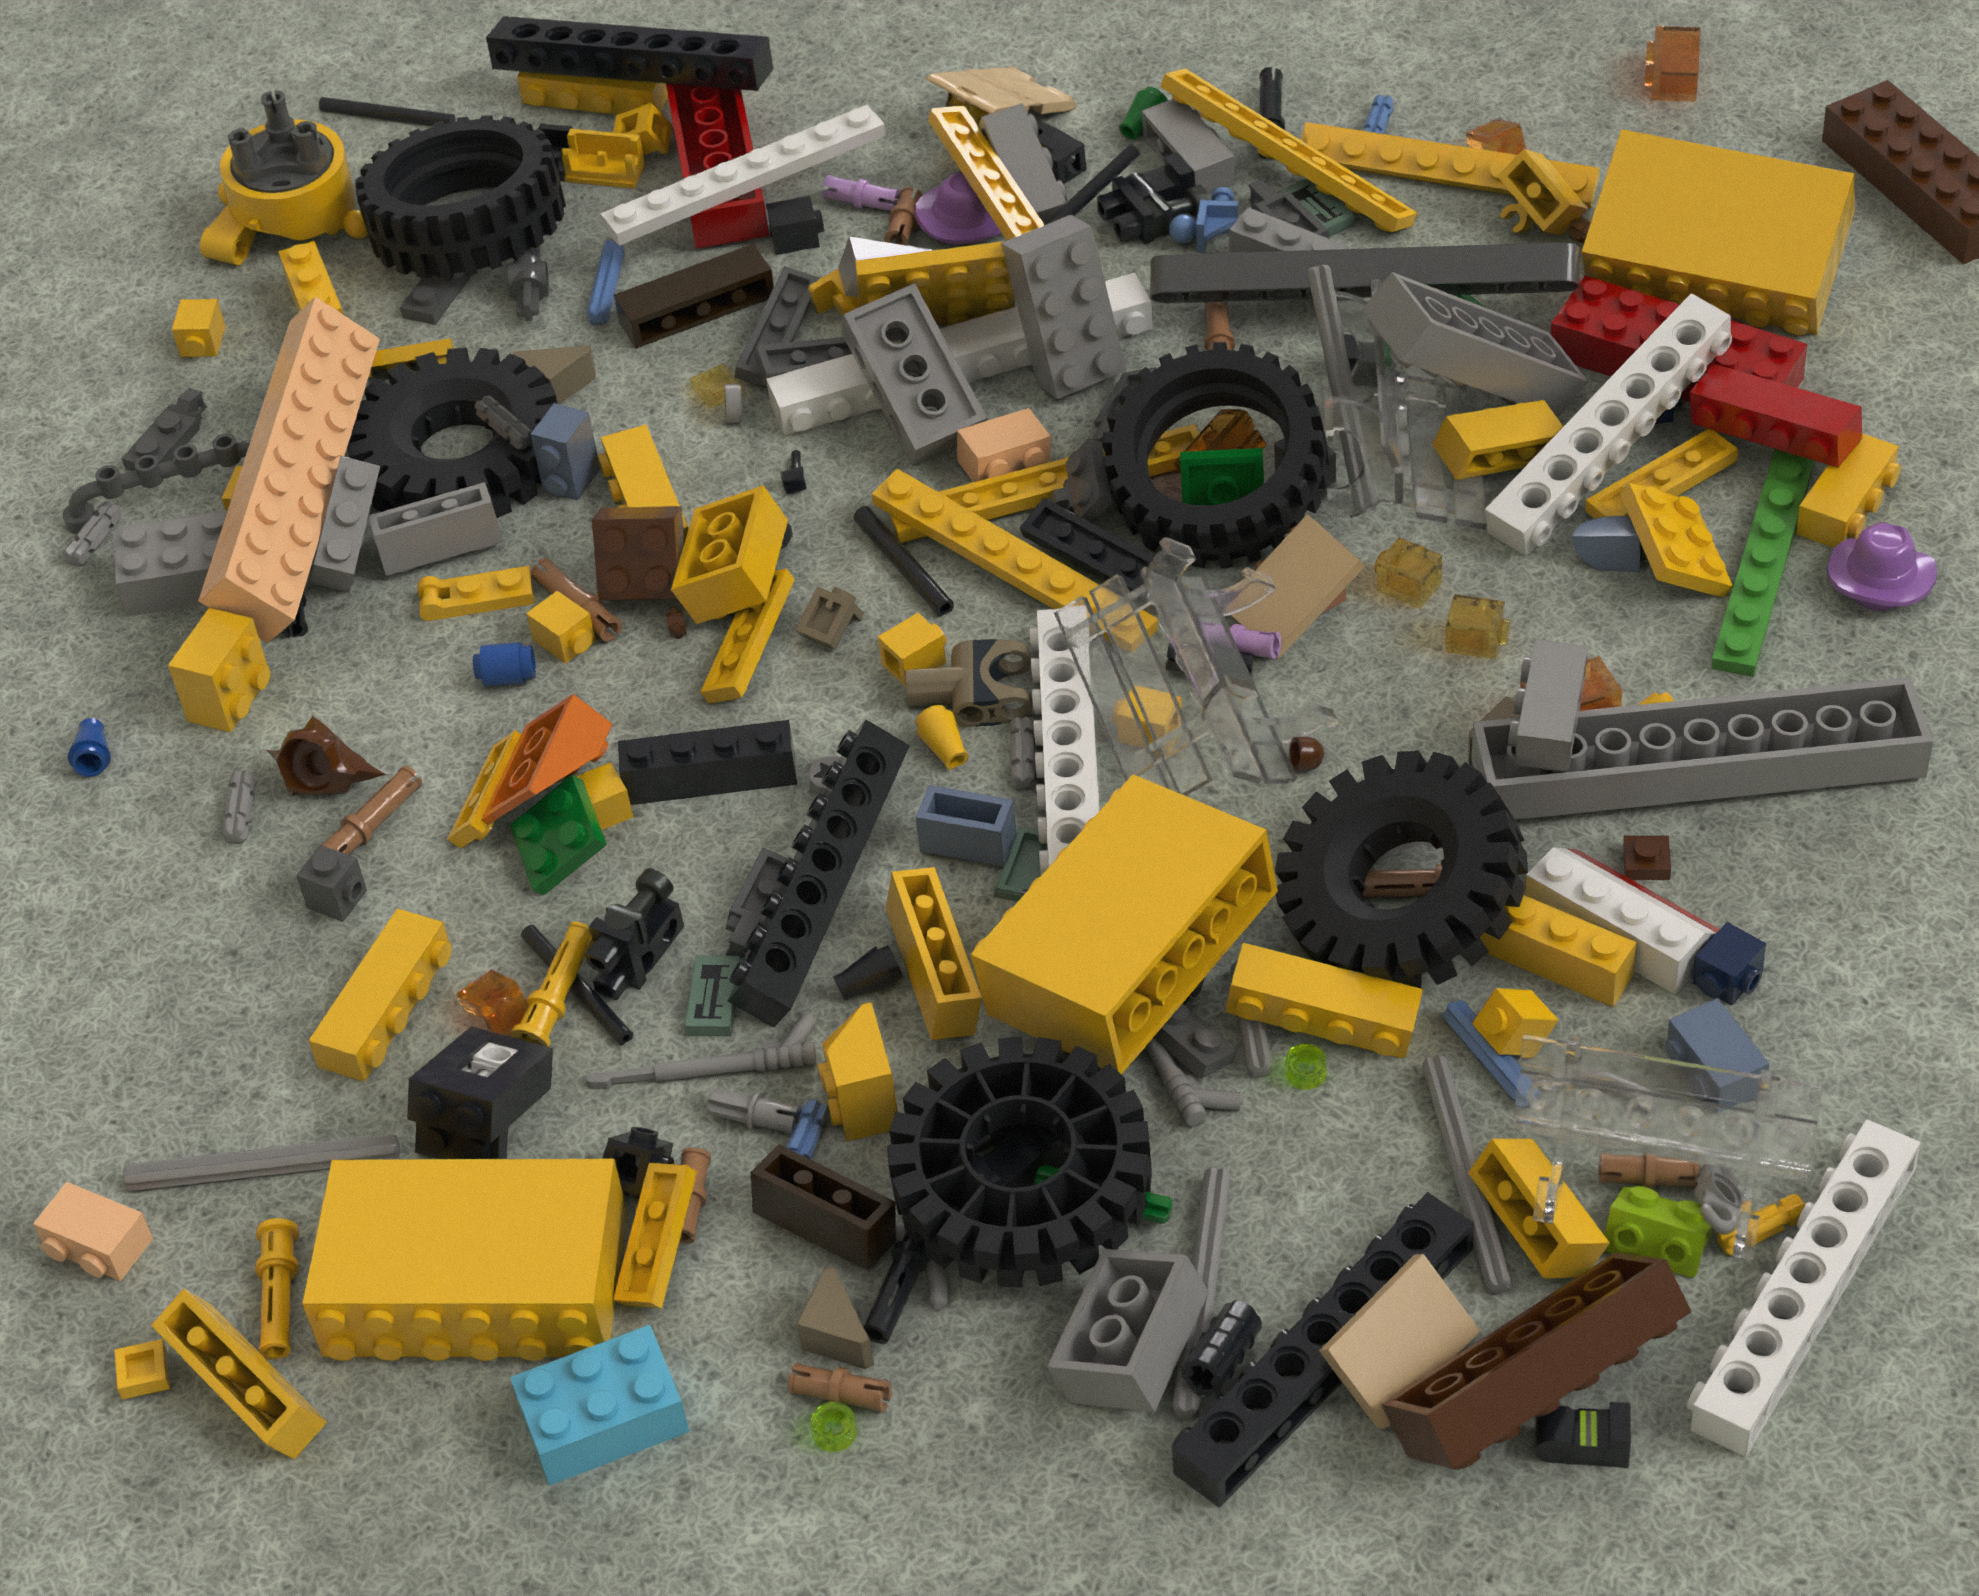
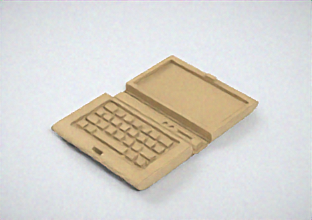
M1012 66L1009 68L967 69L966 71L934 73L926 78L928 82L957 96L958 100L962 102L967 101L990 114L1022 103L1026 112L1031 108L1041 114L1072 111L1076 108V103L1071 96L1051 86L1045 88L1037 84L1032 76Z

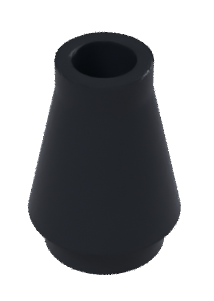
M888 945L880 949L874 946L844 971L833 976L845 1001L855 996L894 987V982L904 977Z

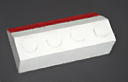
M1553 847L1526 874L1525 896L1637 942L1634 972L1674 995L1694 976L1696 955L1720 930L1577 849Z

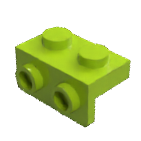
M1624 1186L1610 1207L1604 1234L1610 1244L1605 1249V1252L1666 1259L1672 1272L1695 1278L1699 1272L1704 1248L1715 1229L1704 1220L1700 1212L1702 1205L1689 1200L1677 1202L1660 1197L1656 1191L1647 1187L1634 1186L1630 1188Z

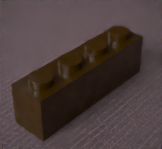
M751 244L619 292L613 296L618 321L637 349L769 299L774 283L771 268L756 246Z

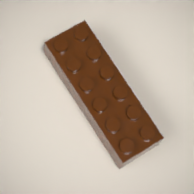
M1889 80L1827 105L1822 141L1963 265L1978 259L1979 156Z
M1615 1252L1381 1405L1408 1457L1454 1470L1464 1469L1477 1462L1481 1457L1479 1452L1491 1444L1502 1443L1515 1437L1521 1430L1520 1425L1532 1417L1544 1416L1560 1406L1559 1400L1573 1390H1583L1595 1384L1600 1379V1372L1611 1365H1619L1633 1359L1639 1353L1638 1347L1650 1339H1659L1671 1334L1678 1327L1676 1322L1692 1311L1666 1259Z

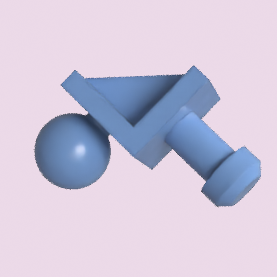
M1226 187L1214 189L1211 200H1200L1197 222L1191 216L1184 214L1176 216L1171 221L1169 226L1171 237L1176 242L1188 243L1197 235V253H1205L1207 241L1219 234H1229V229L1239 219L1238 201H1234V193Z

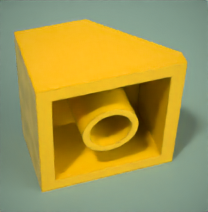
M872 1002L862 1004L822 1043L825 1062L817 1064L821 1085L828 1097L827 1105L833 1127L842 1125L846 1142L889 1132L895 1112H898L892 1072Z

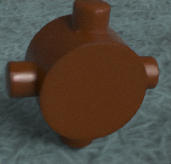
M677 606L669 607L670 613H666L670 637L681 639L683 635H687L682 610L678 611Z

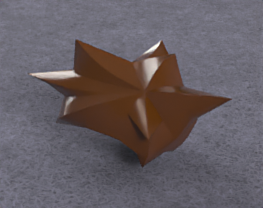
M314 716L311 717L303 729L287 732L280 750H267L276 760L287 792H292V796L299 793L345 794L353 783L386 775L366 762L361 755L351 750L338 736Z

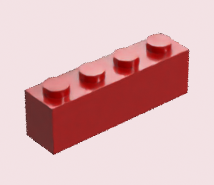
M1713 364L1689 392L1692 424L1837 468L1840 467L1862 440V406L1717 364Z

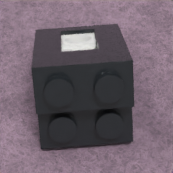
M473 1026L468 1028L409 1078L407 1120L416 1122L415 1153L436 1159H507L508 1127L551 1088L553 1048Z

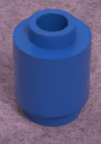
M522 642L481 645L480 654L473 655L475 679H482L485 687L525 684L526 679H534L536 677V662L533 646H523Z

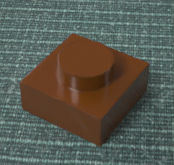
M1623 836L1624 876L1631 880H1670L1669 836Z

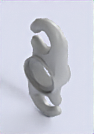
M1710 1159L1703 1165L1699 1185L1695 1188V1195L1702 1205L1700 1212L1708 1225L1722 1235H1728L1737 1227L1740 1208L1744 1205V1198L1738 1188L1739 1182L1734 1172L1720 1160Z

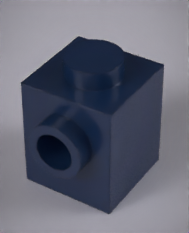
M1726 922L1696 955L1693 984L1698 986L1707 996L1719 998L1733 1005L1743 993L1751 994L1759 984L1764 967L1766 943Z

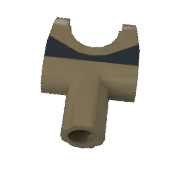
M982 639L960 642L952 649L951 667L905 670L907 705L952 704V712L954 713L956 723L962 727L994 726L1010 723L1015 717H1028L1033 707L1031 694L1022 688L1001 684L998 681L1027 672L1031 666V652L1025 644L1014 640ZM1014 654L1021 656L1023 659L1012 662L1005 660L1004 656ZM1016 701L1024 704L1015 709L1004 706L1007 703Z

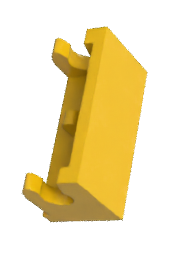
M580 129L569 130L567 137L570 149H562V160L566 174L565 182L635 189L645 168L640 135Z

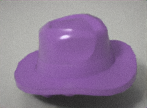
M961 171L949 176L940 186L922 195L914 207L915 218L920 228L930 237L944 243L957 245L971 244L1002 234Z
M1877 522L1862 530L1857 539H1847L1834 548L1828 561L1827 575L1829 582L1837 592L1850 597L1865 608L1884 611L1897 608L1898 606L1911 605L1925 598L1936 583L1937 566L1933 557L1915 550L1911 535L1905 527L1891 525L1886 522Z

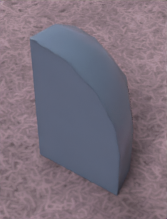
M1629 516L1600 517L1587 521L1575 529L1572 535L1574 547L1585 563L1601 571L1640 573V540Z

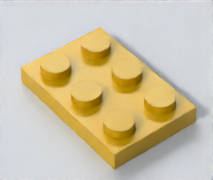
M1629 482L1620 493V496L1656 579L1717 597H1725L1733 588V585L1726 571L1725 563L1720 558L1714 545L1712 534L1708 531L1701 516L1698 504L1687 496L1679 497L1661 492L1652 486L1644 487Z

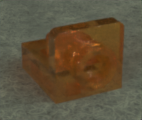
M1495 119L1466 132L1469 147L1515 155H1518L1523 149H1527L1519 123Z
M493 969L456 994L463 1009L482 1018L489 1031L506 1036L511 1034L515 1025L521 1023L528 1008L516 981Z

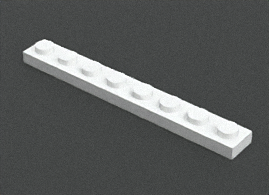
M868 105L855 108L848 113L821 122L794 135H789L782 140L755 149L728 162L720 163L711 169L686 177L667 187L654 190L645 196L625 204H620L613 209L601 213L602 224L616 243L622 245L886 136L885 124Z

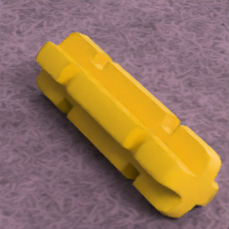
M1790 1194L1778 1200V1206L1771 1203L1740 1218V1224L1737 1225L1732 1233L1722 1235L1717 1231V1243L1726 1255H1734L1746 1249L1745 1243H1749L1752 1246L1785 1230V1224L1789 1227L1796 1225L1806 1204L1799 1195Z

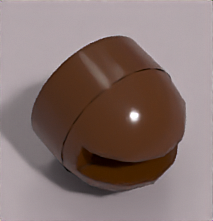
M1307 736L1293 737L1289 745V761L1293 771L1317 769L1324 757L1322 744L1317 739Z

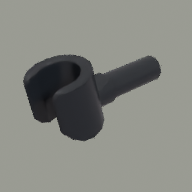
M794 450L791 453V469L780 472L786 494L807 489L803 476L804 470L801 466V453L798 450Z

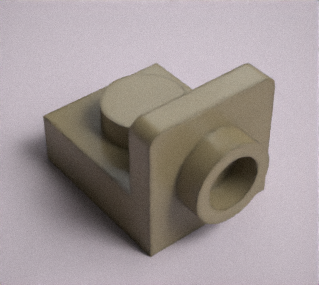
M817 586L795 631L802 637L836 650L851 618L853 617L861 621L864 612L854 603L856 597L849 592L834 587L833 591L830 592Z

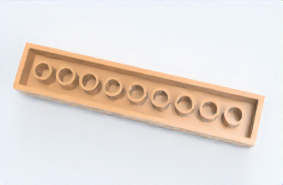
M316 296L289 322L198 602L208 608L253 618L259 638L266 643L274 639L296 618L323 529L340 456H345L380 341L378 337L367 329L361 327Z

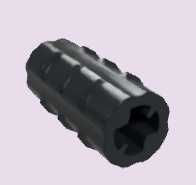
M1233 1301L1226 1303L1218 1315L1211 1319L1207 1331L1202 1332L1198 1344L1192 1347L1181 1372L1189 1388L1196 1393L1205 1396L1219 1393L1227 1380L1232 1379L1237 1365L1242 1364L1247 1350L1252 1348L1254 1339L1262 1328V1320L1257 1315L1255 1309L1245 1302Z

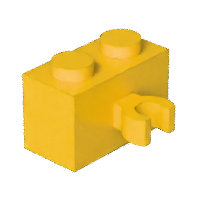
M1523 149L1497 175L1518 201L1517 204L1507 205L1500 214L1503 219L1507 220L1511 219L1514 214H1519V223L1512 229L1514 233H1525L1531 227L1532 220H1534L1543 232L1562 235L1570 228L1571 221L1579 219L1588 210V207L1541 153Z

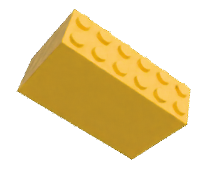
M1621 129L1581 252L1585 276L1677 304H1681L1692 293L1731 315V317L1743 319L1752 326L1766 327L1767 325L1782 327L1794 335H1805L1806 333L1817 335L1855 213L1854 173Z
M1132 774L1121 788L1116 789L1112 793L1104 807L1094 818H1090L1086 822L1083 830L1068 847L1063 848L1059 852L1056 860L1041 877L1036 878L1032 882L1029 890L1013 907L1004 913L1001 921L986 938L981 939L977 943L974 951L970 954L987 1015L1035 1038L1042 1037L1060 1040L1062 1050L1067 1053H1071L1077 1045L1097 1055V1065L1099 1068H1104L1106 1065L1111 1064L1122 1075L1278 892L1267 829Z
M332 1160L302 1303L322 1357H330L339 1361H347L353 1357H378L386 1361L398 1360L401 1357H425L434 1361L446 1360L449 1357H473L481 1361L494 1360L496 1357H521L529 1361H538L544 1357H565L610 1340L616 1304L613 1297L620 1274L628 1217L615 1160Z

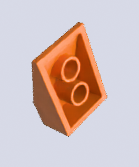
M574 694L526 724L481 820L489 825L565 776L575 775L581 766L589 761L592 763L598 761L608 748L609 743L606 741V738L613 724Z

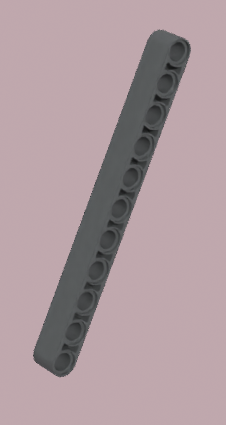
M1564 242L1173 254L1155 256L1150 260V299L1154 302L1169 304L1313 299L1307 272L1311 267L1324 264L1330 267L1336 299L1372 298L1391 272L1451 295L1568 292L1580 286L1578 245Z

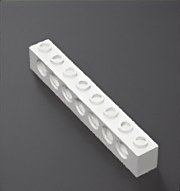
M1691 293L1485 508L1487 533L1525 556L1532 552L1536 546L1545 544L1553 528L1563 518H1569L1574 513L1579 501L1589 490L1594 491L1601 484L1605 473L1615 463L1619 464L1626 458L1630 447L1640 436L1644 437L1652 430L1656 419L1666 409H1672L1677 404L1681 393L1691 382L1695 383L1703 376L1707 365L1717 355L1721 356L1727 351L1732 342L1731 315Z
M1087 607L1037 610L1038 627L1030 628L1031 653H1039V658H1031L1033 684L1040 683V689H1032L1034 715L1042 714V720L1034 721L1035 746H1043V752H1035L1037 778H1045V784L1036 785L1038 811L1046 810V817H1038L1040 844H1048V850L1039 851L1041 875L1056 860L1059 852L1063 848L1068 847L1083 830L1086 822L1090 818H1094L1100 811Z
M1868 1119L1865 1120L1857 1135L1848 1134L1839 1153V1160L1841 1162L1836 1169L1829 1167L1823 1175L1818 1188V1194H1820L1815 1204L1807 1202L1798 1219L1797 1228L1799 1231L1795 1238L1787 1236L1781 1244L1775 1261L1778 1264L1773 1274L1765 1272L1761 1277L1754 1293L1756 1302L1752 1309L1743 1308L1739 1313L1732 1330V1335L1735 1337L1729 1347L1722 1344L1716 1351L1710 1365L1712 1375L1706 1384L1699 1381L1693 1389L1687 1404V1409L1693 1411L1690 1431L1747 1457L1914 1174L1921 1142ZM1776 1317H1784L1787 1318V1320L1778 1319ZM1753 1353H1761V1354H1764V1355H1766V1356H1757V1355H1754ZM1730 1390H1739V1391H1742V1392H1744V1393H1743V1394H1737V1393L1731 1392Z

